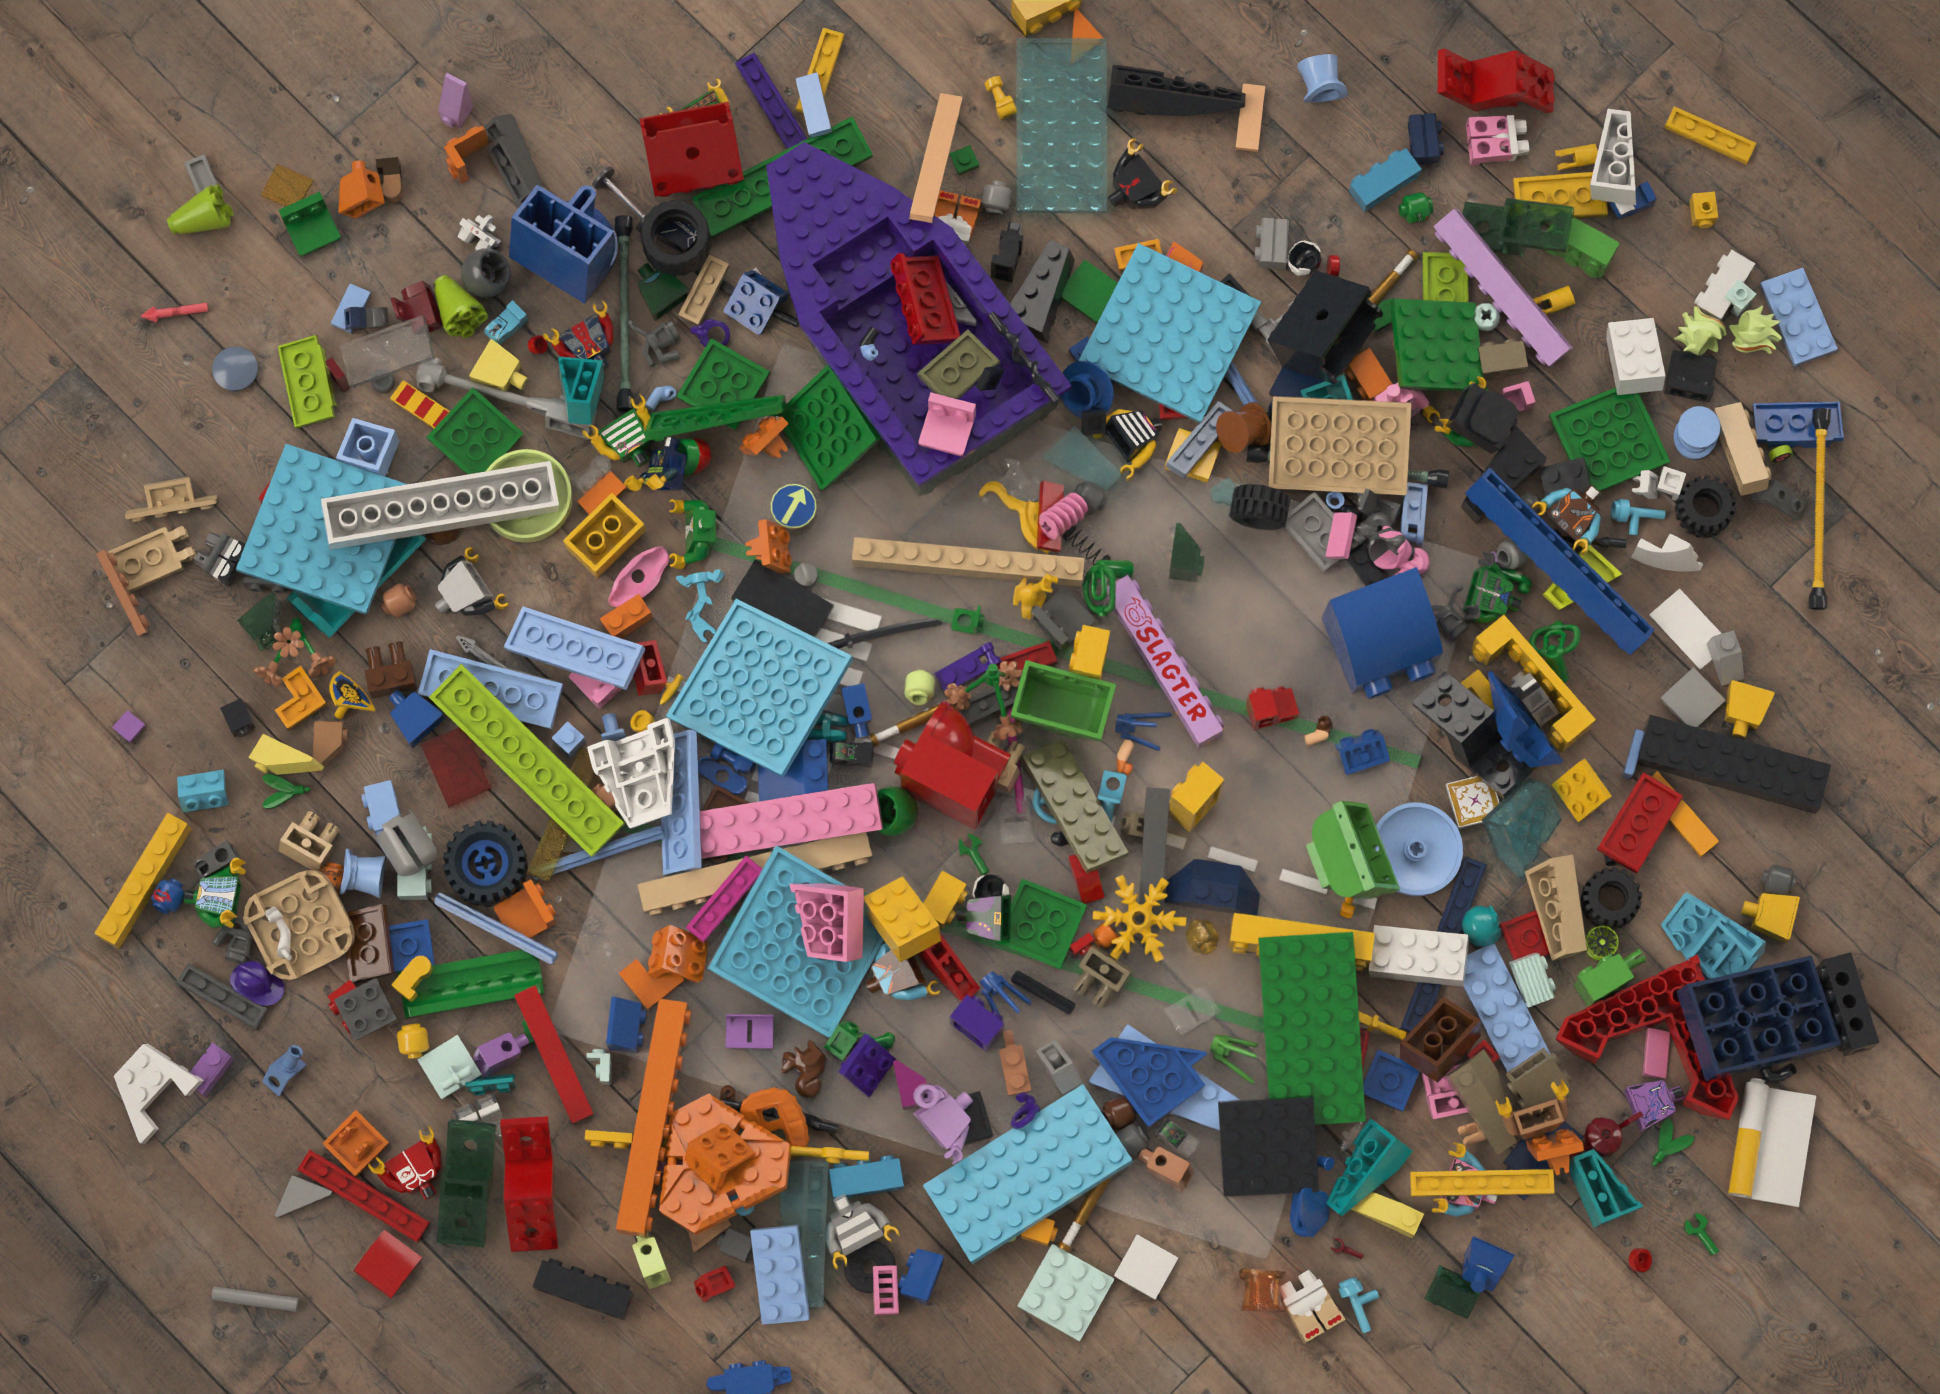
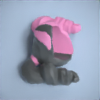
M1381 512L1372 513L1366 518L1364 523H1360L1355 528L1350 549H1355L1368 539L1370 541L1368 547L1369 557L1377 567L1382 569L1399 568L1400 571L1395 575L1417 567L1419 574L1428 570L1430 565L1428 553L1422 548L1411 547L1402 533L1391 528L1387 515ZM1378 527L1383 528L1382 530L1377 532Z

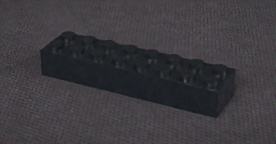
M1650 715L1648 717L1637 765L1816 814L1821 808L1831 764L1658 716Z

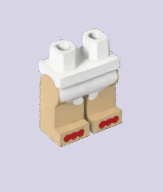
M1310 1270L1298 1276L1304 1287L1296 1292L1290 1281L1279 1287L1283 1298L1281 1303L1304 1344L1345 1320L1343 1314L1339 1311L1328 1291L1323 1286L1320 1279L1317 1280Z

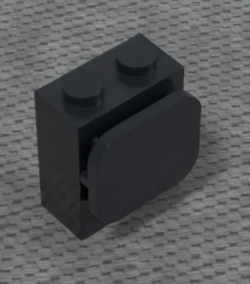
M1472 383L1464 388L1446 427L1492 454L1506 446L1508 442L1506 437L1518 422L1516 417L1519 410H1517L1514 403L1498 393L1486 391Z

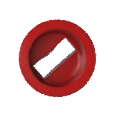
M541 335L534 336L528 340V350L533 354L544 353L547 350V341Z

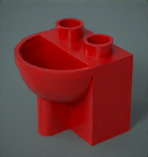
M943 700L931 716L917 743L908 739L903 742L894 760V764L897 765L894 774L901 777V787L909 791L916 800L976 830L997 792V783L1011 758V754L973 735L972 729L965 717L953 708L951 703Z

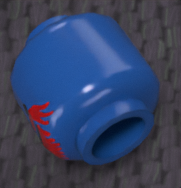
M170 878L169 881L161 880L151 895L152 906L167 915L170 912H176L184 900L185 891L182 889L183 884L173 878Z

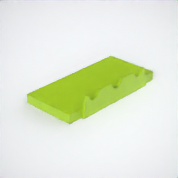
M313 335L278 346L295 428L298 429L335 418L333 406H337L334 398V387L325 361H327L326 351L319 344L318 336Z

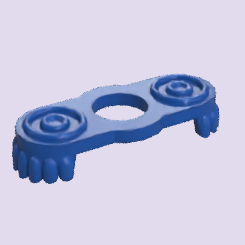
M703 756L699 759V774L711 780L714 785H718L736 795L742 794L747 788L746 778L734 773L730 767L717 763L711 756ZM720 770H725L729 774V779L724 783L718 782L715 777L716 773Z

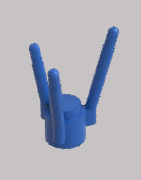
M1170 712L1118 714L1115 733H1121V738L1129 739L1160 751L1161 748L1133 736L1130 732H1135V726H1157L1154 722L1136 721V719L1171 717L1172 714Z
M995 971L990 972L980 981V984L983 986L981 992L987 998L991 1009L998 1014L999 1011L990 994L995 996L999 993L1016 1013H1020V1009L1003 991L1004 986L1030 1005L1032 1003L1030 999L1008 983L1002 975L998 976Z

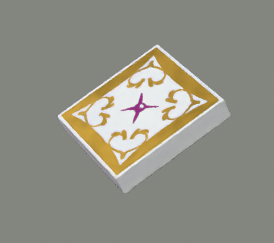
M1477 776L1445 785L1458 829L1503 818L1497 793Z

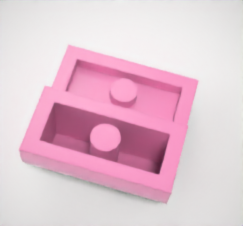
M1461 1064L1454 1065V1066L1449 1070V1072H1451L1452 1070H1454L1455 1068H1457V1067L1460 1066ZM1422 1073L1426 1102L1432 1119L1468 1112L1445 1076L1437 1083Z

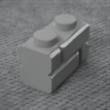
M1262 218L1261 225L1256 226V239H1260V247H1255L1254 260H1259V268L1286 269L1288 219Z

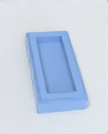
M349 284L331 321V325L352 334L354 330H345L344 309L349 307H366L371 292Z

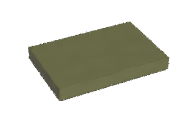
M967 330L917 373V377L933 393L959 400L978 383L985 367L998 366L1000 360Z

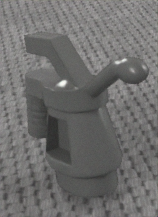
M632 319L627 321L634 331L646 337L642 354L649 366L654 364L648 354L649 346L653 348L661 364L680 359L678 350L662 354L660 350L675 344L681 338L671 320L666 323L662 322L652 332L648 333L637 328Z
M1462 585L1457 586L1453 591L1447 606L1431 605L1433 611H1438L1434 616L1436 623H1440L1446 636L1451 637L1452 640L1458 639L1469 629L1466 619L1452 607L1457 593L1463 590Z
M236 918L235 924L241 926L243 930L227 926L221 927L211 943L216 947H220L227 935L232 936L233 938L225 950V959L242 965L250 958L254 938L248 926L245 925L244 920Z

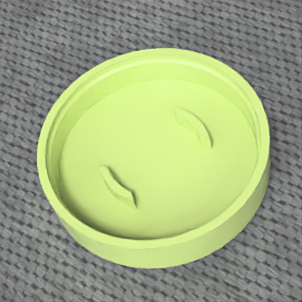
M531 449L515 450L499 457L487 469V471L551 461L559 502L558 512L489 523L501 536L516 542H536L553 535L567 520L573 502L570 480L561 464L550 455Z

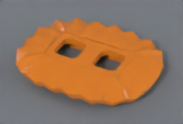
M775 1087L762 1089L751 1093L742 1101L739 1112L747 1118V1121H754L770 1132L778 1129L784 1130L785 1141L791 1146H808L809 1135L806 1118L796 1097L791 1095L787 1089ZM776 1108L779 1119L768 1122L765 1120L762 1111ZM790 1155V1161L798 1158L799 1156Z

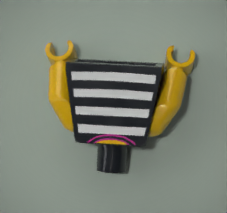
M1117 409L1106 416V434L1126 462H1132L1131 465H1124L1120 469V475L1125 471L1131 472L1126 477V481H1131L1134 478V470L1136 468L1140 469L1151 458L1157 446L1156 440L1159 437V431L1162 430V424L1159 419L1149 420L1141 410L1133 412ZM1093 434V438L1098 439L1103 434Z

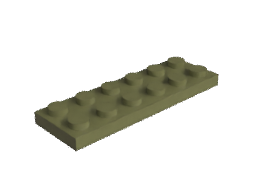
M1063 739L1022 755V763L1086 874L1128 856V850Z

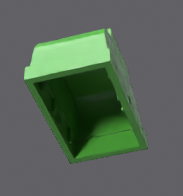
M1026 660L1010 718L1033 725L1034 728L1078 740L1082 738L1101 742L1116 684Z
M1342 800L1333 804L1332 809L1318 816L1312 828L1313 842L1307 844L1306 847L1322 888L1332 889L1342 897L1373 899L1383 894H1392L1400 890L1368 804Z

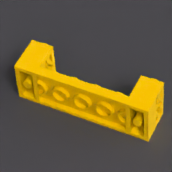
M1505 615L1475 638L1471 649L1473 650V656L1478 662L1481 663L1483 661L1485 665H1488L1508 649L1510 658L1516 663L1519 662L1524 667L1525 675L1530 673L1547 696L1553 700L1554 706L1561 715L1565 714L1552 725L1547 734L1556 750L1559 748L1561 752H1564L1591 729L1596 719Z

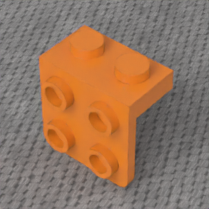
M484 126L473 127L466 132V135L459 139L457 137L453 138L444 146L447 157L445 160L448 165L447 169L452 178H458L461 184L469 180L466 166L462 159L489 143Z
M530 879L523 883L524 889L496 904L494 911L502 924L529 938H533L554 926L556 922L553 917L557 914L551 903L546 905L542 897L545 893L540 884L534 885Z
M672 925L656 931L652 937L653 947L648 960V975L656 978L669 972L696 983L702 981L709 944L708 940L706 939L702 942L693 933Z
M721 1123L689 1142L684 1161L702 1177L706 1184H709L717 1191L723 1187L727 1172L751 1158L754 1151L726 1123Z

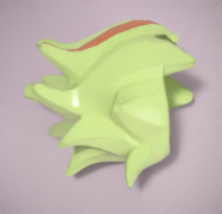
M1697 306L1694 307V318L1688 316L1687 312H1684L1682 316L1686 327H1678L1682 334L1674 338V340L1682 341L1687 346L1683 351H1690L1696 355L1704 354L1707 349L1718 352L1717 339L1721 340L1722 336L1727 335L1723 323L1716 318L1703 314Z
M1763 306L1755 310L1745 311L1741 315L1738 325H1729L1732 334L1736 337L1732 345L1740 352L1748 353L1765 350L1771 354L1770 348L1772 350L1776 349L1771 341L1779 342L1782 339L1772 328L1780 323V321L1772 320L1774 314L1762 315Z

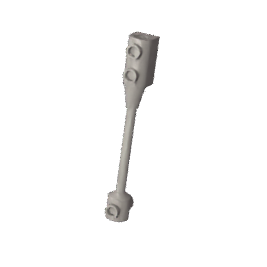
M431 357L429 361L422 360L419 365L416 382L417 387L424 392H433L435 387L440 388L444 383L467 390L473 387L481 394L527 406L528 409L545 417V428L587 440L589 438L583 436L582 431H586L588 435L592 433L593 429L589 425L568 423L563 395H560L559 399L528 398L448 375L445 366H442V361L435 357ZM597 410L595 411L593 421L591 424L593 426L595 425Z

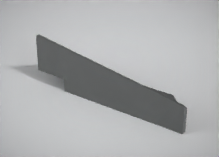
M512 114L495 116L484 126L487 137L492 142L486 149L516 204L521 206L536 185L544 187Z

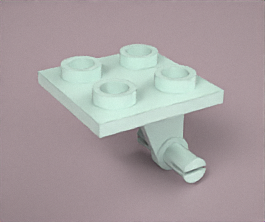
M458 1035L417 1059L441 1100L465 1086V1082L473 1081L482 1075Z

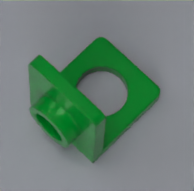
M981 606L977 607V611L955 608L951 629L977 635L978 628H983L985 615L981 614ZM961 615H968L971 618V624L968 627H961L958 624V618Z

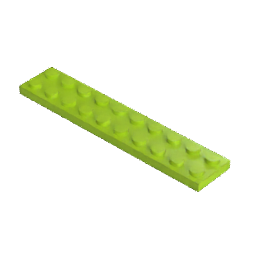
M460 664L429 696L450 719L591 857H594L625 825L593 791L464 665Z

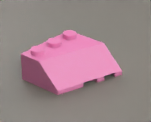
M826 883L790 884L791 892L795 893L797 901L795 905L796 912L800 913L803 925L801 933L807 957L843 962L861 959L863 952L864 888Z

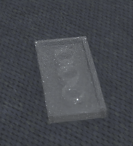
M423 315L340 345L351 388L435 359L426 318Z

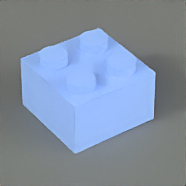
M352 418L336 459L342 463L385 477L400 440L393 429Z

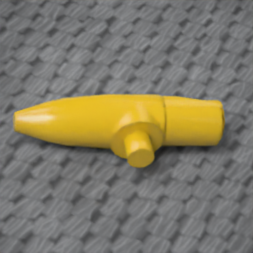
M677 674L671 683L667 682L665 685L667 688L662 695L660 705L665 704L675 694L684 679L682 675Z

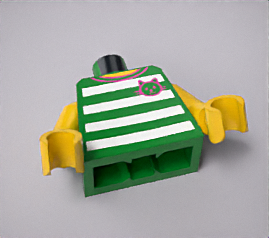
M639 394L641 397L639 404H634L633 398L630 399L634 407L633 409L599 431L597 427L589 425L593 429L592 434L588 435L584 430L582 434L586 438L592 439L591 443L602 456L614 461L620 460L622 463L633 459L636 465L641 467L649 461L644 450L650 447L649 440L646 441L644 432L650 415L647 408L644 407L646 403L644 397Z

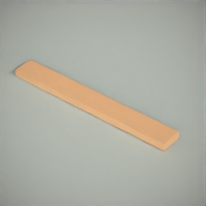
M940 93L909 219L928 223L933 221L963 97Z

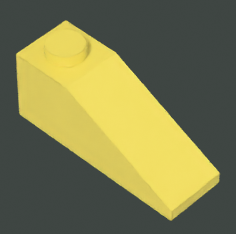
M265 734L261 736L249 756L256 763L254 767L265 774L268 771L276 775L322 771L324 768L313 757Z
M1371 1192L1350 1209L1410 1238L1414 1237L1424 1216L1422 1212L1374 1192Z

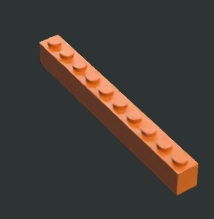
M659 998L616 1230L619 1234L646 1238L647 1231L651 1232L653 1218L650 1215L651 1209L656 1208L658 1194L654 1193L656 1185H660L662 1171H659L660 1162L665 1161L666 1148H663L664 1139H668L670 1125L667 1123L669 1116H673L675 1102H672L673 1093H677L679 1087V1079H676L677 1070H681L683 1065V1056H680L681 1048L686 1047L688 1033L684 1032L686 1024H690L692 1010H689L686 1002Z

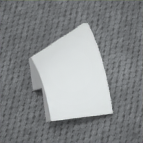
M1669 534L1662 549L1640 539L1631 556L1632 559L1643 564L1664 570L1691 572L1700 571L1703 567V563L1696 561L1698 555L1694 552L1692 545L1672 534Z

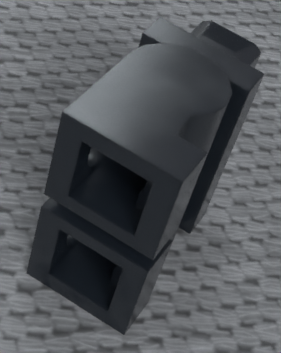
M1009 221L1007 231L1001 230L999 255L993 254L991 261V278L1013 282L1018 264V255L1021 256L1023 251L1024 235L1021 233L1022 224Z

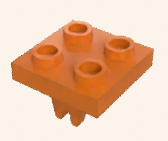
M766 416L759 422V428L754 433L750 432L742 439L743 444L739 449L746 455H757L762 450L770 457L781 458L779 451L787 452L788 448L779 433L789 423L783 417Z
M767 519L758 521L759 537L745 543L747 547H752L751 550L746 551V555L756 556L757 560H762V566L780 574L791 573L790 565L792 558L788 549L790 536L787 528Z
M355 1110L322 1144L357 1177L390 1143Z
M1560 1129L1553 1135L1546 1136V1134L1532 1137L1531 1140H1526L1528 1151L1537 1161L1547 1160L1549 1167L1554 1170L1556 1175L1560 1174L1561 1167H1563L1565 1173L1569 1172L1570 1154L1584 1151L1583 1142L1569 1129Z

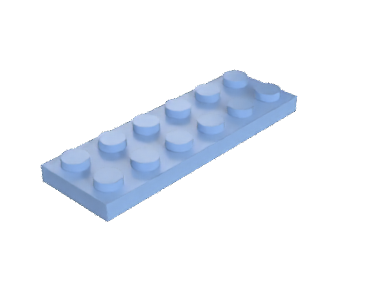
M522 606L504 645L507 651L627 690L645 651L642 645Z
M430 649L418 691L419 695L429 697L462 664L520 721L552 729L564 684Z
M686 730L674 734L672 814L661 818V827L665 835L662 839L663 875L666 876L701 868L697 733L695 730Z
M1495 944L1468 954L1463 988L1478 1018L1481 1020V1024L1495 1052L1500 1056L1499 1060L1505 1072H1509L1542 1048H1545L1550 1054Z

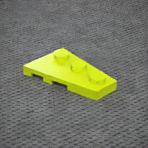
M1588 545L1585 555L1581 556L1583 549L1578 553L1607 583L1622 575L1619 570L1591 545ZM1554 583L1542 594L1558 610L1574 602L1568 597L1567 593Z

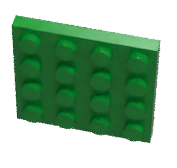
M1396 298L1390 301L1398 385L1400 389L1463 392L1470 382H1474L1476 385L1479 384L1477 376L1483 378L1478 352V347H1480L1479 331L1474 319L1476 303Z
M828 364L785 405L784 412L777 415V417H783L789 423L783 430L821 491L828 489L882 439Z
M1615 387L1553 412L1548 416L1568 460L1584 457L1591 485L1595 486L1600 492L1629 481L1636 476H1641V471H1653L1671 462L1639 393L1617 395Z

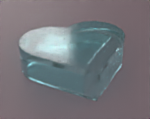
M1230 477L1211 489L1210 498L1214 503H1225L1231 506L1236 486Z

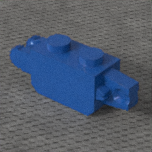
M766 1360L752 1362L753 1366L743 1367V1363L728 1365L729 1369H724V1375L710 1377L706 1381V1385L712 1392L726 1391V1394H772L776 1386L792 1382L790 1367H772V1364H767Z

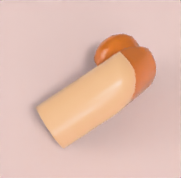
M1124 740L1117 753V771L1126 774V776H1129L1133 769V765L1127 763L1134 747V743L1130 740Z

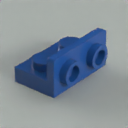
M1369 729L1362 732L1361 736L1355 738L1352 736L1340 739V743L1335 744L1346 775L1390 761L1381 732Z

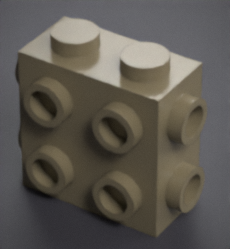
M1542 1048L1505 1074L1510 1081L1507 1084L1508 1088L1514 1096L1518 1094L1521 1098L1518 1103L1522 1109L1554 1100L1556 1095L1551 1088V1083L1554 1082L1558 1087L1561 1084V1079H1563L1569 1089L1566 1097L1574 1092L1569 1084L1573 1080L1565 1069L1562 1071L1559 1069L1558 1066L1561 1065V1062L1554 1052L1549 1054L1545 1048Z

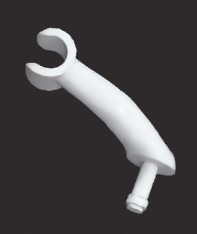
M274 906L266 910L265 915L270 923L276 922L280 930L281 937L277 954L280 958L291 960V933L282 918L283 915Z

